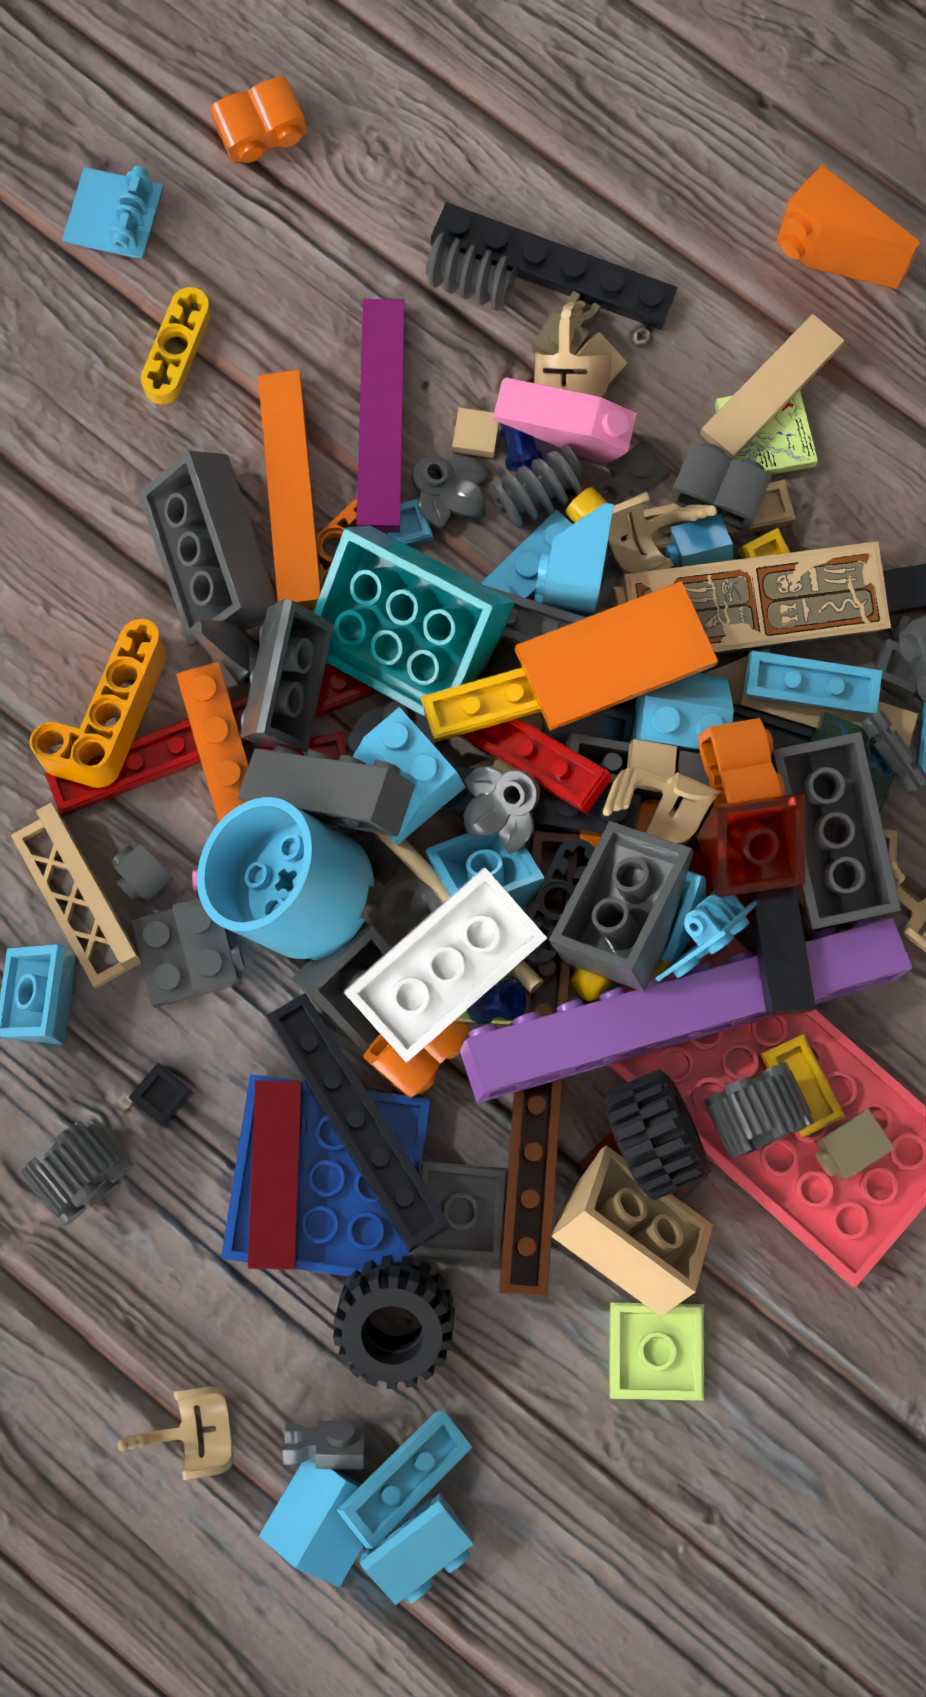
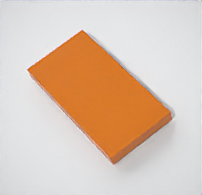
M682 581L515 646V652L550 731L712 668L718 663Z

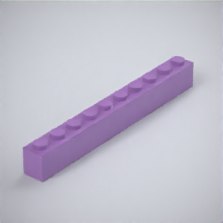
M874 916L864 918L850 924V930L836 933L834 928H828L808 937L809 941L805 942L815 1004L897 981L913 968L893 917L876 922ZM752 951L739 953L727 959V964L712 968L710 963H704L694 966L681 978L670 980L667 975L658 982L655 978H652L645 992L635 990L627 993L626 987H620L600 995V1001L584 1005L582 999L573 1000L557 1007V1013L541 1017L539 1012H531L514 1019V1025L497 1030L495 1024H490L469 1032L470 1038H466L460 1054L476 1102H484L777 1016L766 1015L757 956L754 957Z

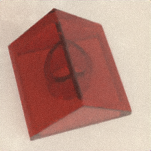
M799 793L713 806L697 839L715 895L724 897L805 885V795Z

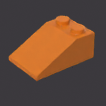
M823 165L789 199L776 239V243L780 245L782 251L789 258L799 260L808 268L893 289H898L902 285L921 244L918 239Z

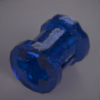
M503 423L498 426L499 435L505 439L508 457L505 459L507 470L516 472L517 468L521 466H526L531 470L533 460L538 458L543 460L542 453L536 448L533 436Z
M516 979L500 980L497 985L490 988L466 1010L472 1021L479 1025L491 1023L494 1018L498 1017L514 1020L525 1012L527 1000L525 990Z

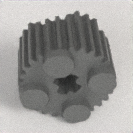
M787 1062L780 1063L763 1071L761 1076L752 1080L748 1076L723 1088L724 1091L704 1100L707 1106L706 1109L725 1151L728 1152L731 1159L755 1152L789 1135L792 1131L796 1133L814 1124L810 1115L812 1114Z
M96 1118L91 1119L87 1127L79 1120L65 1131L63 1130L54 1139L56 1143L45 1153L43 1162L40 1163L34 1157L25 1165L26 1167L21 1172L28 1185L53 1216L59 1219L64 1226L72 1223L86 1210L84 1203L90 1201L92 1197L95 1196L99 1201H103L120 1187L121 1182L119 1179L134 1166L128 1154Z

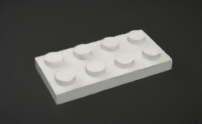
M483 867L345 989L344 993L407 1063L544 942L547 937L491 873Z

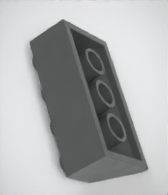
M188 450L139 492V496L188 646H198L200 643L194 638L190 628L199 620L227 622L248 630L265 620L267 608L278 602L228 454Z
M857 732L773 750L772 758L775 771L781 775L785 785V795L782 803L810 929L813 930L901 911L862 733Z

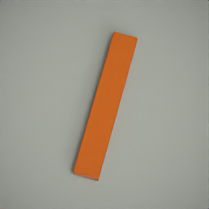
M299 369L258 375L277 601L280 602L288 599L297 602L305 608L314 607L320 596L322 584L302 376Z

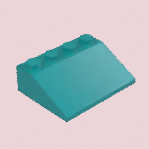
M369 525L344 528L314 613L334 624L326 661L328 664L426 717L421 703V696L470 683L477 679L501 638L515 601Z

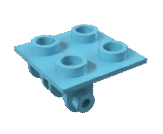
M140 166L133 167L132 171L128 172L126 176L84 167L62 242L143 259L164 185L151 182L148 177V170Z
M725 887L715 889L710 896L706 897L694 910L690 911L684 919L686 931L695 943L689 946L675 962L667 966L655 978L657 982L671 972L677 978L681 977L700 962L699 959L709 952L712 955L734 939L733 936L750 923L746 915L758 903L754 901L744 907L730 889Z

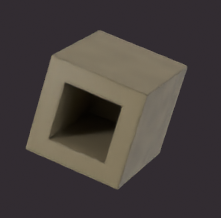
M869 1109L857 1113L814 1141L819 1149L815 1153L819 1164L830 1177L836 1175L839 1181L849 1179L895 1149Z

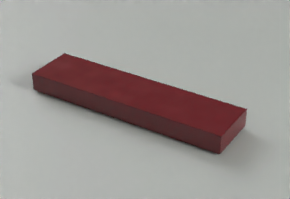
M255 1081L248 1269L296 1270L302 1105L301 1081Z

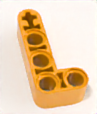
M139 618L130 621L124 626L80 729L57 722H47L39 725L32 732L29 741L31 750L47 773L97 788L109 786L117 779L167 660L166 646L157 626L152 621ZM136 680L131 686L120 688L126 681ZM120 718L116 724L104 726L108 720ZM63 745L56 753L47 754L53 746ZM104 756L98 764L93 766L87 765L94 757Z

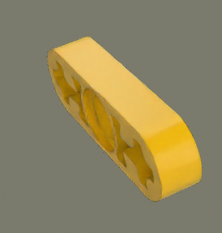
M186 287L174 294L143 368L141 383L147 398L156 404L171 403L179 396L210 321L211 310L208 298L198 288ZM192 303H197L199 311L193 310L190 313L187 321L189 328L184 326L186 317L183 307L190 308ZM174 337L184 338L188 342V346L180 354H170L165 350V344L169 339ZM164 362L169 366L167 377L170 385L162 384L160 389H156L153 380L160 381L165 372Z

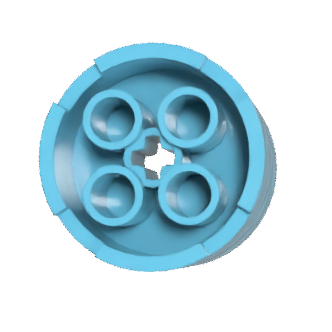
M273 797L256 798L230 811L216 825L207 839L197 872V887L200 901L208 916L215 923L286 957L294 959L309 958L314 961L336 953L356 935L365 921L360 916L367 900L368 887L374 886L370 860L364 849L356 841L287 801Z

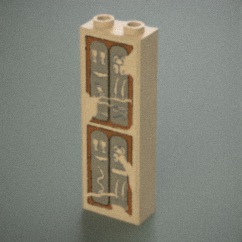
M879 541L624 574L614 580L615 587L611 588V604L613 608L682 581L715 655L871 634L891 628Z

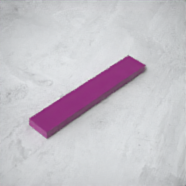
M363 299L357 527L370 525L381 532L400 533L405 299Z

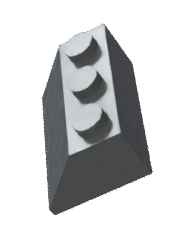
M284 599L267 608L265 622L261 625L259 632L260 645L256 664L253 666L250 674L251 687L248 702L241 716L242 730L240 737L262 747L275 748V746H283L294 751L307 753L334 624L293 600Z

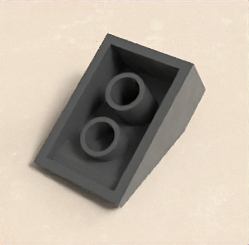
M609 821L549 939L562 961L645 992L666 948L694 853L692 848Z
M365 921L356 935L343 948L326 958L316 961L311 959L291 978L363 1055L380 1033L345 995L344 990L392 949L375 928Z

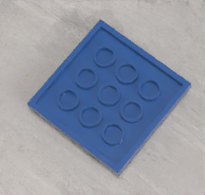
M250 1074L221 1259L248 1262L255 1081L297 1080ZM301 1081L302 1105L296 1269L350 1277L355 1270L362 1273L364 1263L372 1259L376 1265H380L382 1256L393 1255L394 1262H402L403 1255L409 1256L406 1246L304 1081ZM367 1090L415 1167L416 1161H423L431 1099L414 1096L409 1098L406 1095Z

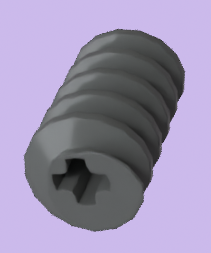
M440 232L427 262L426 275H429V284L434 288L439 287L444 281L445 291L450 294L454 293L460 286V296L463 299H469L475 292L476 303L484 305L491 297L492 309L499 311L511 295L518 273L519 262L512 271L507 270V256L503 255L498 263L493 265L492 251L488 249L481 259H477L475 244H471L465 254L461 253V240L459 238H456L451 246L447 248L445 247V233Z
M568 445L562 446L561 454L556 451L547 453L546 462L540 458L533 460L531 470L526 466L517 468L516 478L510 473L503 475L501 486L495 481L489 482V490L500 514L506 520H511L518 528L523 527L522 513L526 512L535 521L538 519V505H541L548 513L553 512L552 498L554 497L563 506L567 505V491L571 490L576 496L582 493L584 478L576 455Z

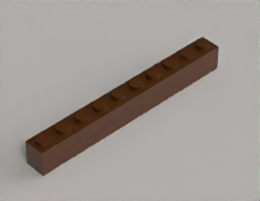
M534 831L531 856L544 879L559 847L569 839L579 838V834ZM576 850L574 855L565 854L563 857L569 861L565 877L562 878L558 873H555L553 879L565 880L575 887L576 883L572 882L577 870L578 850ZM552 890L545 896V907L553 914H562L570 896L563 890ZM538 893L528 903L527 915H529ZM537 914L534 921L543 922L541 931L546 937L551 926L555 928L557 925L546 921L540 914ZM546 939L531 953L539 955L542 949L550 951L552 946L546 942ZM558 954L551 962L545 965H533L524 960L542 978L543 983L533 993H530L521 984L519 1016L531 1012H539L541 1017L557 1013L556 1008L568 1001L570 964L564 963ZM562 1079L513 1093L498 1293L547 1297Z

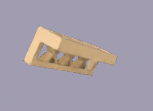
M51 802L36 810L40 818L39 820L10 836L91 984L96 989L141 964V960L67 824ZM46 830L53 842L49 859L32 855L25 841ZM58 855L61 856L64 863L57 861ZM37 863L47 865L44 875ZM54 868L67 870L72 876L74 884L70 897L54 893L51 890L49 884ZM79 891L82 894L84 900L77 899ZM57 900L68 903L65 913ZM75 905L89 908L93 914L95 922L91 935L73 930L70 920ZM100 929L105 938L98 937ZM78 938L88 940L86 951ZM96 943L110 946L119 963L99 974L91 962Z

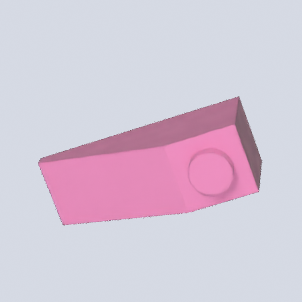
M505 378L501 383L493 420L559 448L568 445L574 454L604 466L628 452L637 413L598 396Z

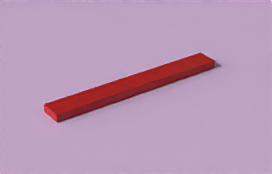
M326 664L315 718L380 692L336 667ZM249 695L230 702L239 734H241L242 730L241 716L247 706ZM189 718L134 739L119 776L109 786L102 788L91 787L56 777L49 773H46L45 777L59 814L64 817L201 763ZM241 738L243 746L253 743ZM104 756L94 757L87 765L93 766L98 764Z

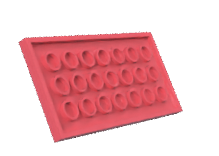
M734 938L716 954L711 955L709 952L699 959L700 962L697 965L710 963L712 968L727 964L726 960L730 957L749 950ZM693 939L690 941L685 950L695 943ZM673 972L668 974L670 980L677 979ZM626 985L623 986L626 987L627 993L637 990ZM816 1009L807 1013L777 1015L607 1065L625 1083L658 1069H661L668 1075L687 1106L706 1156L851 1287L858 1286L926 1206V1106ZM804 1034L845 1118L801 1138L799 1132L793 1133L792 1131L789 1135L772 1142L762 1149L731 1159L728 1152L725 1151L706 1109L707 1106L704 1100L724 1091L723 1088L740 1079L749 1076L752 1080L761 1076V1073L767 1070L761 1057L762 1053ZM869 1109L895 1149L849 1179L839 1181L836 1175L830 1177L823 1170L815 1156L819 1149L814 1141L857 1113Z

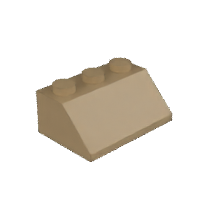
M606 1145L599 1151L563 1202L551 1237L655 1313L662 1316L696 1292L713 1224L673 1194L654 1201L650 1199L634 1180L624 1158Z

